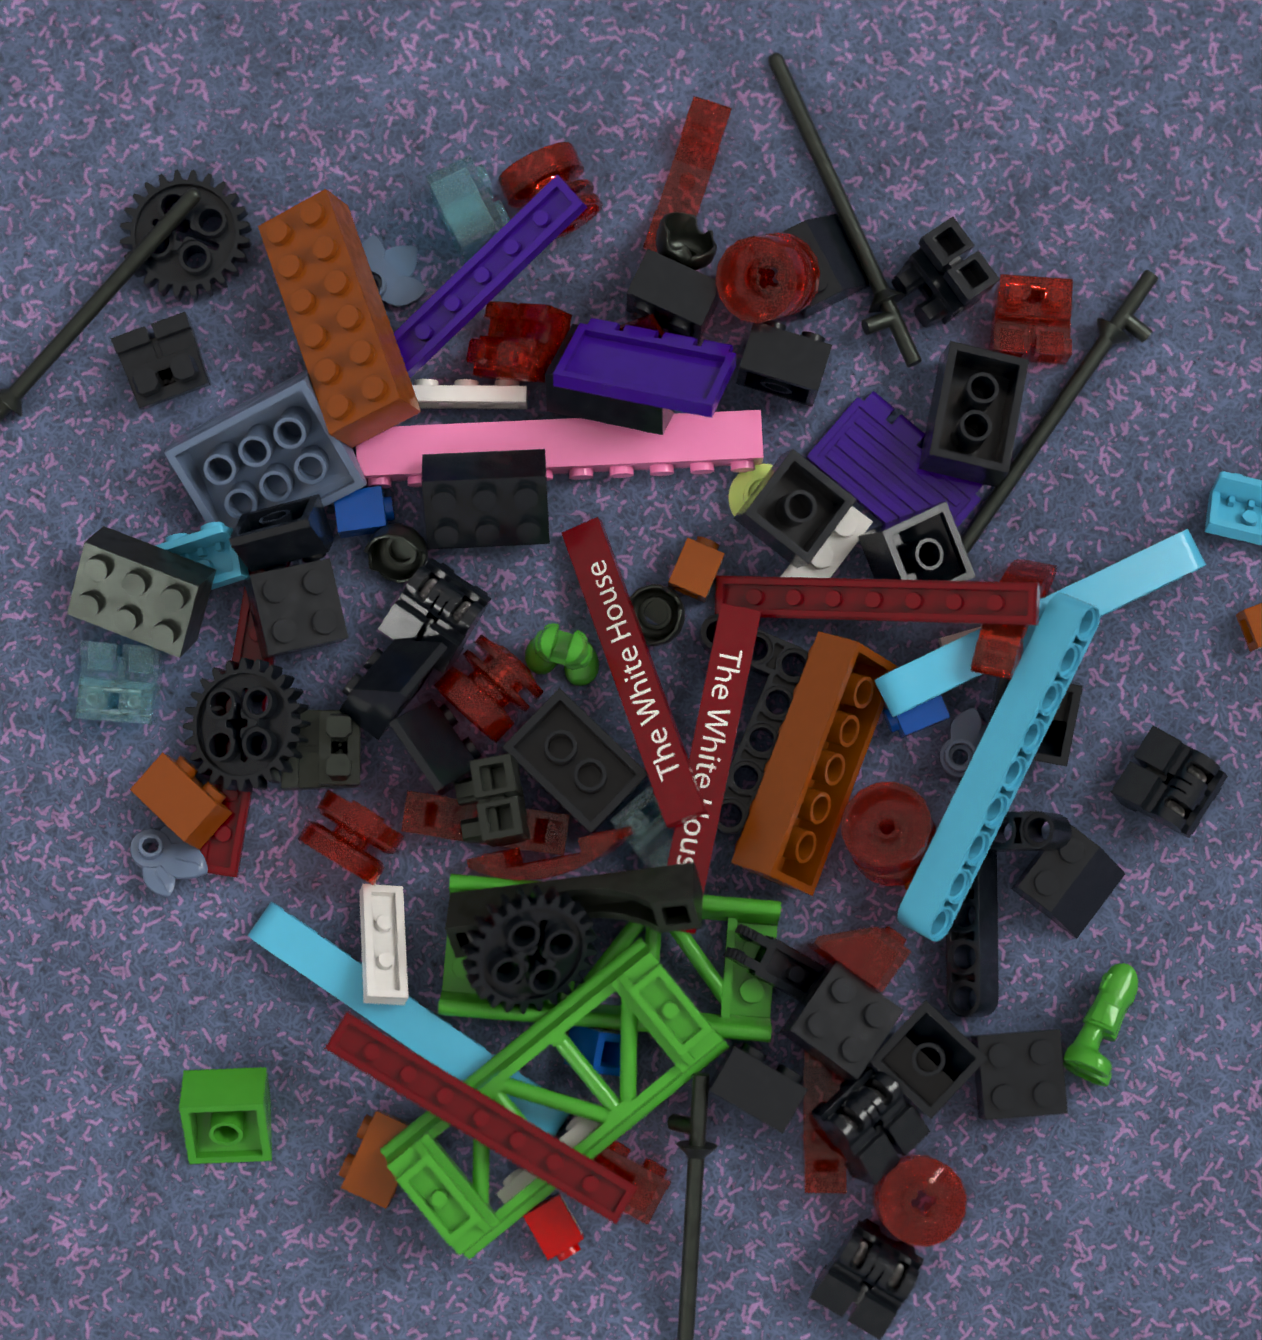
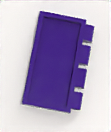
M591 318L588 324L579 323L553 373V384L555 387L712 418L736 367V353H733V345L704 340L701 346H697L698 339L694 337L665 332L662 339L658 338V330L626 324L623 331H620V323Z
M874 391L865 401L857 397L805 458L857 499L856 502L883 524L947 501L958 528L981 501V498L976 493L984 484L919 469L922 449L917 445L924 438L925 433L902 414L893 424L889 423L886 419L895 408Z

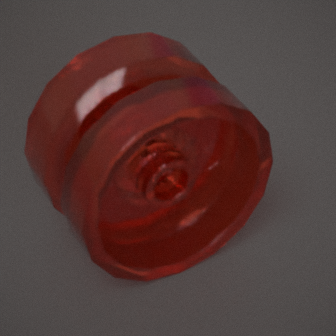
M878 782L861 789L847 803L841 818V835L857 869L870 881L885 886L905 885L913 880L937 831L924 798L910 786L897 782Z
M327 790L317 808L321 815L336 823L335 828L332 831L317 821H308L297 839L375 886L386 868L381 860L372 856L366 850L372 845L387 855L395 854L405 836L384 824V818L358 802L352 800L350 803L334 792Z

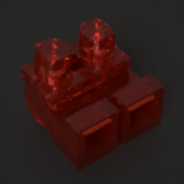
M1000 274V280L996 284L994 292L989 350L1026 359L1031 347L1030 362L1067 364L1072 355L1071 311L1073 279Z
M490 301L486 305L484 317L490 319L488 336L480 335L479 339L472 338L469 341L466 360L474 365L472 375L479 378L545 383V372L570 329L572 314L547 304H517L514 302Z

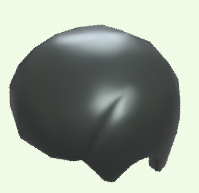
M672 212L665 214L661 219L656 235V248L659 254L694 270L705 268L712 262L717 251L712 230H708L706 233L700 232L696 216L688 213Z
M400 523L381 527L370 537L364 549V552L368 553L370 570L377 571L385 579L400 584L408 582L422 565L425 566L428 561V550L424 538L414 528Z
M650 584L638 588L630 596L647 645L655 647L670 643L681 633L685 623V609L677 593L670 587ZM645 616L654 621L655 623H657L658 625L649 623Z

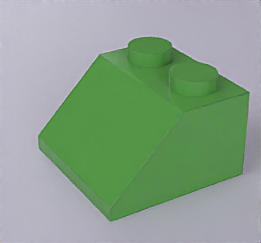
M267 1067L184 1070L179 1110L189 1164L272 1161L271 1094Z

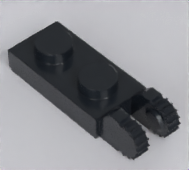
M738 924L735 933L743 940L760 946L755 959H752L736 948L727 947L724 956L729 960L749 969L748 973L798 1001H801L824 967V965L778 939L764 936L742 924Z

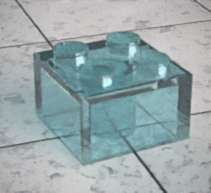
M470 155L426 176L430 198L463 264H465L510 221L508 214L500 199L493 202L492 198L494 196L490 188L492 187L490 178L482 164L475 166Z

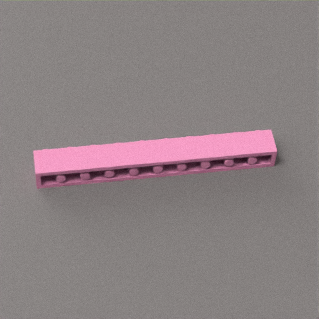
M761 410L715 412L712 418L690 413L673 414L663 435L582 418L394 426L357 445L356 458L367 481V488L381 486L382 489L391 487V481H407L410 487H422V454L545 449L547 481L553 480V474L569 473L570 479L585 480L593 478V472L608 471L612 478L634 476V470H650V475L668 476L674 474V468H690L691 474H709L715 472L714 467L730 466L731 472H750L755 470V465L762 464L764 456Z

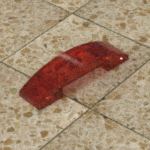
M693 96L681 132V139L643 249H650L658 253L656 235L660 221L665 214L682 212L692 214L697 218L732 108Z
M1017 558L1007 568L1000 582L1040 583V598L1046 597L1056 575L1057 565ZM982 624L971 663V671L1012 679L1023 653V639L1029 625Z
M407 791L401 832L464 842L461 820L478 817L476 806L478 803L461 806L458 804L457 799L448 798L447 796ZM526 809V820L531 839L497 846L564 856L570 815ZM474 843V844L488 845V844H486V843Z
M632 826L591 833L578 838L581 852L525 863L522 860L520 847L485 853L466 860L468 868L492 877L510 880L549 878L576 870L602 859L621 846L633 834Z
M803 1050V1087L807 1088L808 1091L803 1098L804 1193L847 1194V1168L844 1165L847 1160L840 1148L833 1146L826 1133L820 1129L812 1116V1110L821 1102L826 1103L840 1090V1084L844 1079L805 1050Z

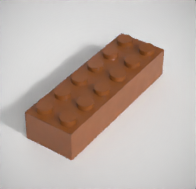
M324 189L259 225L258 228L329 435L353 448L422 412L348 205L327 189Z
M818 631L814 644L809 649L808 660L800 681L794 689L791 705L785 721L780 726L777 742L771 758L765 766L763 779L757 795L750 805L748 819L741 837L737 840L735 853L731 863L768 881L811 896L815 892L885 704L874 680L898 668V666L858 641Z

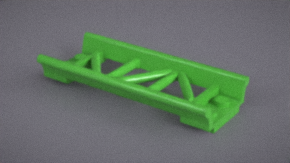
M450 874L449 893L541 881ZM703 895L702 919L727 921L725 951L727 947L736 948L752 959H755L760 949V946L743 940L735 933L738 924L745 925L764 936L777 938L781 901ZM628 921L583 978L584 982L629 947L645 926ZM646 926L645 943L657 960L660 961L662 933ZM678 931L669 932L721 1005L720 1014L701 1013L713 1029L723 1039L771 1042L772 1025L770 1017L773 986L748 973L749 969L734 963L725 956L722 979L691 934ZM447 935L443 985L439 999L438 1015L535 1023L556 1006L549 999L543 1000V1008L539 1012L534 1003L529 1004L525 1014H521L516 1004L509 1013L504 1011L501 1003L492 1008L486 998L481 1000L475 989L470 985L466 977L467 972L462 965V961L467 957H455ZM575 982L569 984L572 992L574 991ZM562 991L557 994L558 1004L568 996ZM599 1004L573 1026L621 1030V1006ZM638 1019V1032H649Z
M640 937L463 1082L526 1119L525 1116L507 1095L601 1123L602 1125L574 1147L575 1150L590 1159H594L692 1079L693 1073H699L730 1047L722 1036L713 1029ZM615 991L621 997L620 1099L565 1033ZM639 1019L675 1063V1066L636 1097ZM552 1044L603 1106L510 1077ZM426 1111L385 1144L380 1151L386 1158L387 1167L396 1177V1181L447 1244L451 1245L459 1255L464 1254L470 1260L556 1190V1188L537 1177L495 1212L489 1205L490 1148L473 1139L471 1183L435 1139L451 1125Z

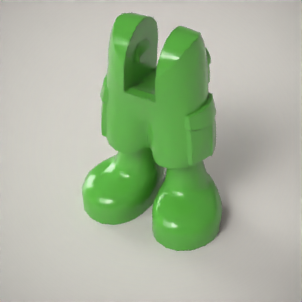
M548 624L544 626V630L537 632L525 650V661L528 668L538 675H545L551 672L557 664L564 665L565 676L571 684L584 686L591 683L598 674V655L588 642L586 635L579 630L571 634L559 630V624Z
M1119 963L1112 966L1107 973H1104L1098 988L1099 992L1083 1019L1085 1024L1075 1041L1067 1048L1063 1057L1064 1068L1080 1078L1103 1087H1107L1112 1078V1064L1105 1056L1100 1054V1044L1103 1039L1112 1042L1116 1040L1128 1008L1133 1004L1138 990L1139 981L1137 973L1130 965Z

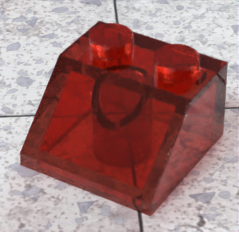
M886 926L885 929L872 927L821 935L811 939L807 945L828 962L838 961L880 993L884 991L911 953L909 949L903 946L907 939L889 926Z

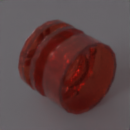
M570 142L555 143L529 153L506 168L498 177L497 183L508 205L513 208L524 207L556 175H559L588 208L556 238L563 237L577 230L594 218L602 210L603 206L599 196L592 193L594 189L592 182L588 179L577 180L583 173L584 166L573 144Z
M774 232L739 239L727 248L718 263L715 281L719 298L729 312L743 321L761 323L795 315L807 307L818 291L820 270L817 257L806 242L793 234ZM776 268L778 270L776 276L772 269ZM775 277L778 283H774L772 279Z
M481 634L475 640V644L486 657L481 660L467 649L463 655L473 668V671L467 675L458 668L451 666L435 683L434 687L483 734L497 744L515 725L510 715L506 712L505 707L510 703L519 710L527 712L530 706L518 693L524 690L532 698L538 700L544 691L536 683L532 672L513 653Z
M908 1153L906 1156H899L901 1161L876 1185L873 1184L872 1204L878 1220L893 1236L912 1246L929 1247L946 1241L959 1229L966 1214L967 1196L961 1179L950 1166L926 1154ZM922 1190L923 1194L931 1197V1202L925 1203L924 1211L921 1212L918 1207L911 1205V1200L918 1198V1191Z

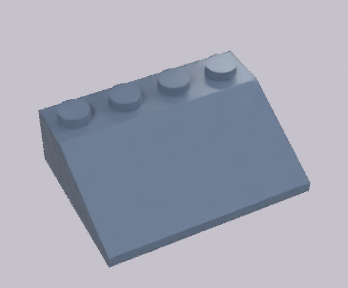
M307 370L174 438L164 451V454L206 523L223 522L225 526L233 529L241 515L317 494L320 495L323 507L367 485L353 449L329 435Z

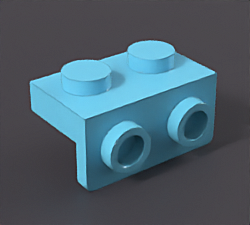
M1221 471L1209 494L1205 532L1262 546V480L1246 477L1239 473Z
M223 522L206 523L200 527L201 531L192 534L178 533L167 536L165 538L166 542L155 545L216 569L211 590L245 580L249 576L247 566L236 554L229 542L234 529L225 526Z

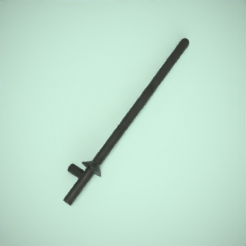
M773 53L768 59L769 66L875 295L869 312L882 311L880 314L863 319L861 321L862 329L866 335L890 328L907 367H913L922 362V359L896 305L897 302L904 298L905 294L889 289L787 64L780 53Z
M189 188L10 388L0 389V422L11 410L22 416L21 399L201 200V193L197 188Z
M1145 270L1110 321L1097 318L1100 336L1010 464L1007 476L997 487H994L960 536L967 555L1112 345L1130 342L1129 336L1123 329L1141 342L1147 340L1152 333V329L1134 316L1158 280V277L1151 271Z
M693 1073L690 1117L672 1114L667 1122L670 1130L689 1135V1140L676 1143L688 1157L677 1340H694L704 1160L706 1156L718 1147L717 1144L706 1141L710 1076L707 1073Z

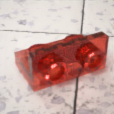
M614 1141L592 1160L638 1187L624 1212L648 1225L666 1189L668 1190L671 1184V1179L665 1176L668 1169L649 1158H645L643 1164L628 1156L631 1151L629 1147Z

